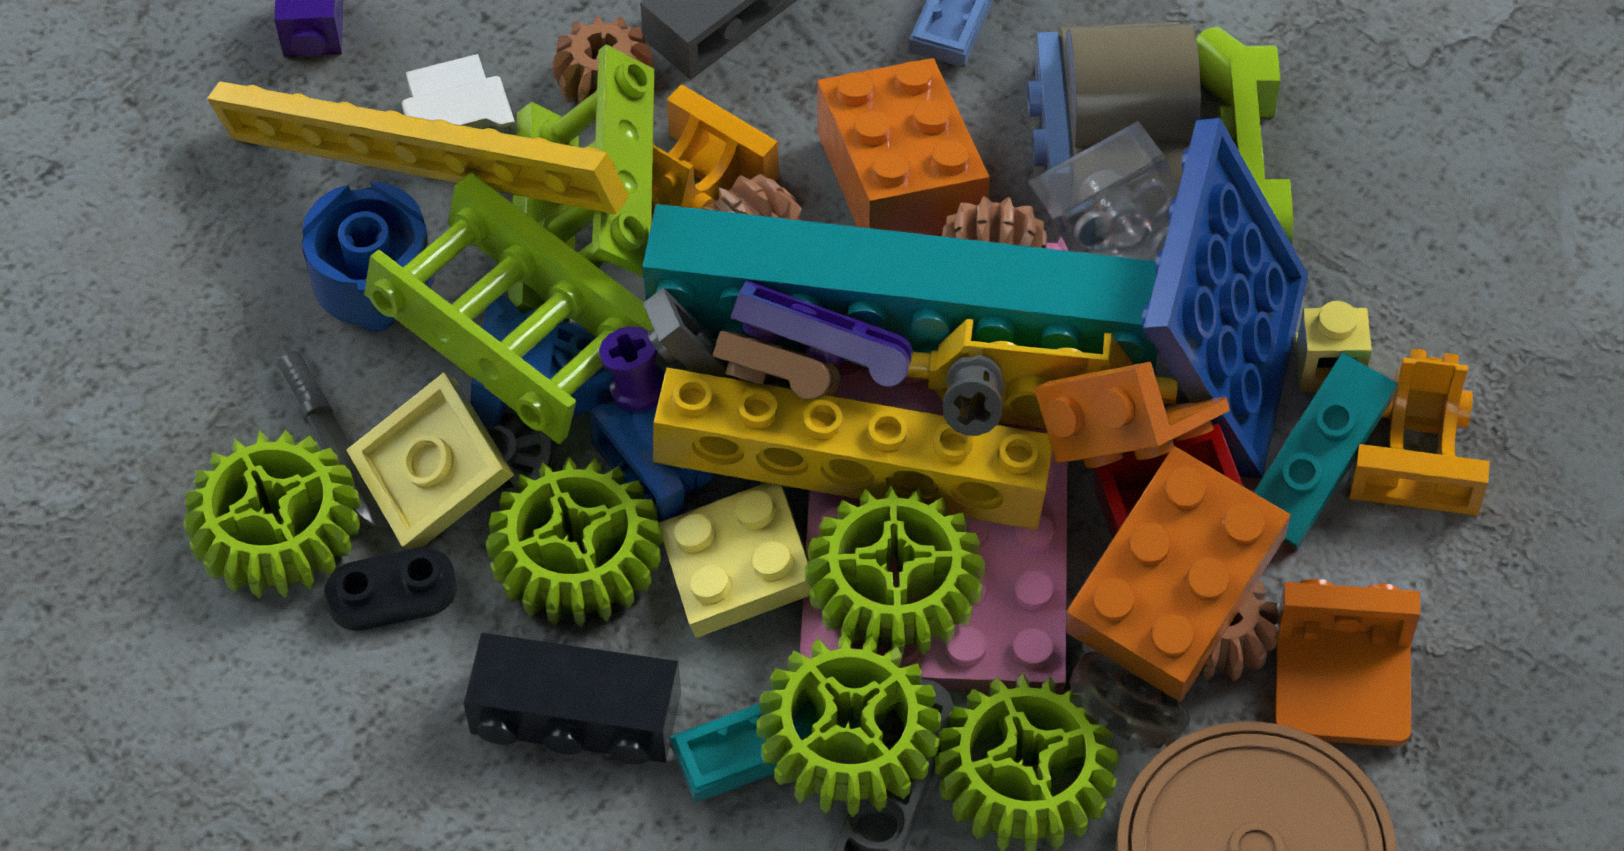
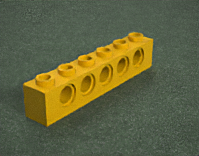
M667 367L653 422V463L860 499L865 488L876 500L885 499L886 491L891 484L897 490L898 498L909 499L910 495L919 487L924 494V504L930 505L943 497L948 505V515L963 512L965 518L1038 530L1052 456L1048 434L996 425L990 432L985 434L966 436L951 428L942 415L822 395L815 399H803L796 395L792 389Z

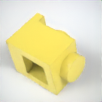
M1332 301L1319 308H1303L1299 332H1295L1294 337L1299 392H1317L1333 368H1317L1319 358H1339L1341 353H1344L1368 366L1372 347L1367 308H1353L1350 304L1343 301Z

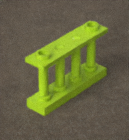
M606 44L598 50L597 91L564 116H560L530 102L517 112L516 136L532 139L540 137L550 142L579 147V134L596 122V140L586 147H594L607 152L614 162L615 170L629 195L617 215L519 195H513L512 203L574 250L575 234L593 222L592 242L578 253L598 268L607 262H611L643 277L642 266L651 229L654 68ZM517 281L508 289V298L520 313L537 310L547 301L524 282Z
M470 172L454 186L447 223L450 228L404 267H401L378 249L370 256L364 295L371 300L374 307L380 313L387 317H394L470 377L481 382L487 390L515 410L527 426L534 430L542 431L556 443L560 444L568 436L577 401L571 395L603 367L599 354L602 341L610 333L620 328L632 326L650 331L653 329V325L642 300ZM468 245L476 246L499 264L452 305L424 284ZM517 281L524 282L547 301L501 342L472 321ZM565 318L573 319L596 338L549 380L524 361L522 357Z

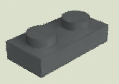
M664 288L643 303L653 325V329L648 332V337L655 349L667 362L673 363L678 359L686 366L685 371L747 381L725 373L729 361L713 357L717 338Z

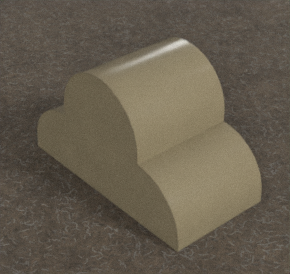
M1180 22L1059 27L1058 36H1061L1076 174L1073 203L1076 240L1167 236L1170 225L1169 206L1171 201L1177 198L1183 174L1182 155L1184 150L1190 146L1196 120H1200V68L1197 40L1193 25L1180 24Z

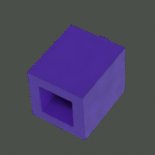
M275 0L274 20L283 57H316L319 55L342 54L343 0Z

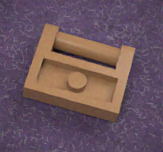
M720 331L713 357L729 361L726 374L762 385L763 383L771 384L774 376L789 380L791 389L803 399H815L822 395L833 396L841 387L842 375L839 368L833 363L824 362L808 354L741 333Z

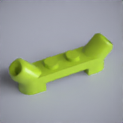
M1219 26L1205 29L1196 37L1200 85L1225 102L1226 106L1218 107L1217 118L1222 120L1292 244L1293 203L1290 179H1265L1260 117L1275 116L1281 82L1276 45L1245 46Z

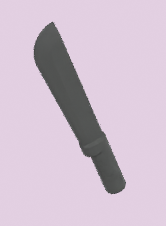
M297 351L285 353L278 360V366L301 405L299 408L301 416L311 426L322 450L331 447L332 451L337 454L340 465H346V468L352 474L353 488L358 491L361 504L360 508H354L353 510L371 525L392 530L346 451L351 445L332 414V407L307 367L303 357Z

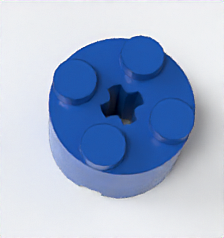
M370 182L371 188L351 191L350 185L341 186L329 191L318 199L304 218L302 248L311 286L317 301L329 314L341 321L361 325L367 331L380 332L391 327L396 319L380 313L374 307L371 300L364 295L370 256L379 249L401 267H404L430 245L426 224L417 202L398 187L387 183ZM435 274L424 283L429 288H431L434 282Z

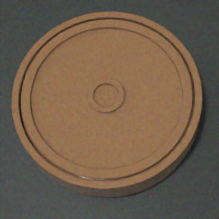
M1232 722L1206 727L1176 740L1158 753L1145 766L1130 788L1123 804L1115 851H1397L1393 823L1379 792L1364 772L1341 751L1329 743L1295 728L1265 722Z

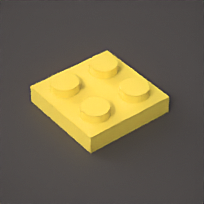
M445 372L346 449L401 546L407 550L424 547L514 476L459 383Z
M764 483L658 523V525L662 526L664 546L688 623L696 638L809 596V590L812 587L805 580V566L808 565L809 560L782 485Z

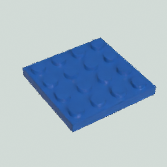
M1220 118L1196 120L1190 146L1184 150L1182 155L1183 174L1177 198H1174L1169 206L1170 225L1164 249L1160 250L1156 257V280L1151 300L1143 308L1142 326L1146 338L1153 342L1165 361L1172 379L1177 380L1191 403L1227 397L1230 411L1212 419V425L1219 423L1239 476L1263 478L1308 273Z

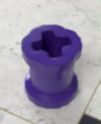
M630 326L610 333L602 341L599 354L602 365L613 375L610 390L615 404L622 409L641 412L658 405L665 373L660 367L655 365L658 351L648 337L649 331L641 327Z

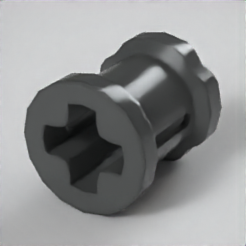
M983 355L959 358L951 365L946 376L948 389L943 398V415L947 424L956 432L966 436H979L990 432L998 424L1002 416L1001 397L1005 388L1002 370L993 359ZM984 373L988 376L987 381L983 380ZM961 408L965 410L964 417L960 415Z

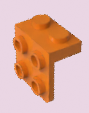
M1151 362L1050 380L1034 388L1056 463L1083 459L1086 468H1096L1116 462L1124 457L1123 452L1134 451L1136 460L1150 459L1169 453L1174 446L1172 439L1175 438L1176 441H1181L1206 434L1213 430L1212 419L1230 411L1227 397L1164 407Z
M1306 579L1299 583L1285 582L1276 624L1279 637L1276 646L1275 724L1298 729L1325 742L1390 747L1405 745L1411 734V644L1420 617V591L1400 590L1394 585L1384 583L1372 584L1367 587L1333 585L1322 579Z

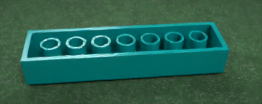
M655 205L642 266L646 300L664 288L717 339L720 331L737 332L754 337L742 329L744 322L730 318L738 293L747 280L899 334L908 340L913 352L931 353L932 350L938 351L939 344L966 319H972L971 341L986 343L1007 341L1017 346L1045 349L1074 348L1085 353L1102 354L1104 333H1111L1133 365L1151 362L1154 374L1156 370L1158 350L1153 342L1146 338L1142 326L1143 308L1151 300L1156 280V261L679 206ZM783 336L780 337L778 342L766 341L807 354L804 351L805 344ZM845 358L842 359V361H849V362L854 363L855 365L869 368V367H867V366H864V365H862V364H859V363L850 361V360H848V359H845Z

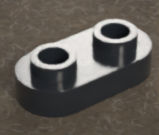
M420 547L343 564L334 570L327 579L324 595L329 613L338 625L349 630L362 631L424 618L442 612L452 603L457 591V582L453 565L444 553L433 548ZM429 571L432 573L429 578L422 581L411 579L418 572ZM361 584L367 586L366 590L360 594L352 595L347 593L351 587Z

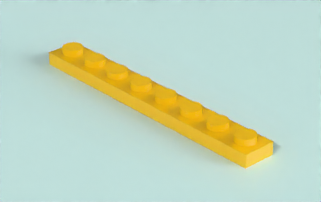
M219 81L207 97V100L232 140L452 183L460 182L471 172L498 192L616 215L629 197L615 170L612 159L608 156L607 152L594 147L581 148L559 144L540 137L532 139L500 133L491 128L477 129L451 124L442 119L428 120L403 115L392 110L385 112L358 107L348 102L336 103L309 98L299 93L292 95L265 90L255 85L243 86Z

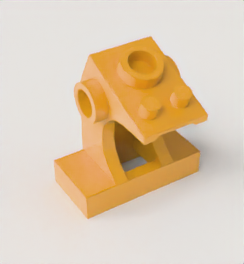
M682 84L666 99L669 136L678 142L667 153L655 146L653 141L651 224L656 204L703 209L707 205L715 204L719 199V188L730 190L740 175L749 180L759 174L774 181L779 178L778 141ZM694 175L702 181L695 184Z
M1411 349L1410 358L1403 357L1393 377V381L1398 383L1399 390L1381 417L1388 419L1386 447L1359 444L1351 475L1349 499L1478 516L1488 486L1490 461L1457 457L1455 455L1456 428L1468 429L1472 411L1473 391L1463 390L1468 373V365L1458 364L1459 355L1444 353L1441 359L1426 356L1427 351ZM1404 430L1438 434L1437 454L1404 450Z

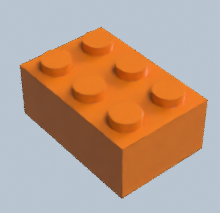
M934 58L910 61L903 64L818 80V136L857 227L942 236V229L946 224L947 216L957 214L960 203L979 205L983 196L989 199L990 176Z
M1173 446L1066 611V633L1181 702L1285 539L1291 514Z

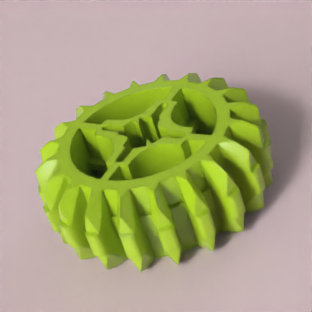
M286 429L277 442H269L267 436L259 430L255 440L256 444L245 447L243 443L234 438L231 447L233 454L226 457L212 452L210 464L213 471L195 470L194 484L196 490L186 492L185 506L188 513L184 515L185 520L183 524L187 537L191 538L189 544L195 559L203 562L206 573L213 580L224 577L227 587L231 588L234 593L248 583L251 593L258 599H260L268 586H276L278 593L286 598L290 589V583L300 580L302 585L311 590L314 583L312 573L319 570L331 575L336 568L333 556H350L352 546L349 537L358 535L360 527L358 514L353 509L360 508L361 504L358 491L353 488L354 481L350 470L346 468V465H340L338 456L332 451L331 447L319 451L318 443L313 440L311 435L295 445L294 437ZM263 503L268 505L272 513H265ZM273 514H280L282 524H278ZM308 524H310L303 532L300 533V531H301L305 526H307Z
M568 456L563 465L564 470L553 472L549 466L542 462L539 469V479L534 481L520 474L516 482L518 493L502 491L499 500L501 511L492 512L489 519L491 534L488 535V540H486L488 557L493 561L490 564L493 578L497 580L498 584H503L504 594L510 600V603L522 600L524 611L528 613L530 618L546 608L548 620L551 621L554 627L564 614H573L575 623L582 628L587 618L586 613L597 611L598 615L608 622L612 614L610 604L615 602L631 609V605L634 602L633 590L648 592V587L651 584L650 571L658 570V566L661 563L659 548L661 547L660 544L663 543L662 526L658 525L657 507L652 499H645L644 488L640 485L639 480L626 483L625 473L621 471L619 466L603 475L601 464L598 463L595 457L585 470L576 469L575 462ZM552 517L546 525L534 530L543 521ZM565 529L569 531L573 541H581L584 554L581 553L577 542H569ZM533 532L534 537L529 538L530 534ZM623 543L615 556L602 566L597 567L602 558L615 553V546Z
M891 484L886 491L885 499L876 500L865 488L860 496V507L841 500L840 506L837 507V519L823 516V520L819 525V537L812 538L809 543L808 558L810 561L805 566V580L812 587L809 590L811 606L814 610L822 611V623L827 631L841 628V637L845 633L850 639L851 644L861 638L867 641L873 636L877 643V651L881 645L892 646L891 650L898 646L899 651L904 655L905 645L914 644L925 656L928 650L931 649V636L949 644L950 640L954 637L955 625L967 627L972 619V606H977L978 602L981 601L983 585L980 582L985 576V561L979 555L980 541L977 533L967 532V520L964 518L963 512L947 516L948 505L943 497L930 505L924 504V494L919 487L910 495L909 499L898 498L899 494ZM877 542V543L873 544L872 546L865 547V546H867V545H869V544H871V543ZM892 556L897 558V571H901L899 572V587L897 588L893 585V572H889L891 571ZM930 595L918 602L911 603L918 597ZM867 598H872V599L878 601L879 603H876V602H874V601H871V600H869V599H867Z
M844 633L838 640V648L829 651L827 646L817 638L815 643L812 644L811 659L793 650L792 655L788 657L789 671L775 668L771 674L770 688L772 690L763 691L759 699V710L764 715L757 719L756 732L760 739L766 741L761 746V756L765 764H777L774 769V779L779 786L797 781L794 796L798 799L799 804L807 800L814 793L820 795V809L824 814L833 808L834 800L846 801V809L854 817L859 812L860 800L867 798L871 805L881 812L887 803L886 790L905 799L910 793L911 788L909 778L922 781L926 777L929 767L926 758H933L938 751L939 738L933 733L940 729L941 713L939 710L931 708L935 704L936 697L933 686L919 685L922 679V670L919 668V664L900 668L902 653L899 651L898 646L888 651L884 656L876 654L877 643L873 636L864 643L862 650L851 648V641ZM845 686H850V687L854 686V687H860V688H854V689H852V688H848V687H845ZM810 700L816 707L815 717L819 721L812 725V734L802 741L795 730L793 721L800 708ZM895 709L903 724L904 732L899 741L889 750L882 742L883 732L879 727L885 723V715ZM848 721L846 728L837 725V722ZM851 721L860 723L861 727L850 729ZM847 760L855 764H842L835 761Z
M1024 672L1017 678L1016 688L1008 689L996 677L990 684V697L972 688L971 693L967 695V708L954 706L953 710L949 713L950 728H942L938 735L941 752L935 757V773L938 774V777L943 778L939 785L941 798L943 801L954 802L952 805V816L955 818L956 823L974 819L972 834L977 841L991 831L998 833L997 846L1001 851L1008 848L1012 838L1024 839L1023 847L1025 850L1035 851L1037 839L1043 837L1057 851L1064 843V829L1081 839L1088 829L1087 818L1100 821L1106 810L1104 798H1111L1115 793L1117 779L1113 773L1118 769L1119 754L1116 752L1117 749L1110 748L1114 737L1111 725H1098L1100 710L1097 707V703L1078 708L1080 693L1076 686L1062 696L1056 694V683L1051 676L1042 683L1041 689L1031 688L1030 681ZM1002 731V745L987 751V758L972 762L971 759L978 747L990 736ZM1016 749L1021 758V761L1018 764L1015 762ZM1023 760L1031 761L1030 766H1022ZM1035 763L1038 764L1037 777L1032 768ZM1080 764L1081 773L1074 783L1060 794L1052 797L1050 793L1052 780L1064 776L1066 768ZM1004 795L1013 796L1018 798L1019 800L1011 799Z

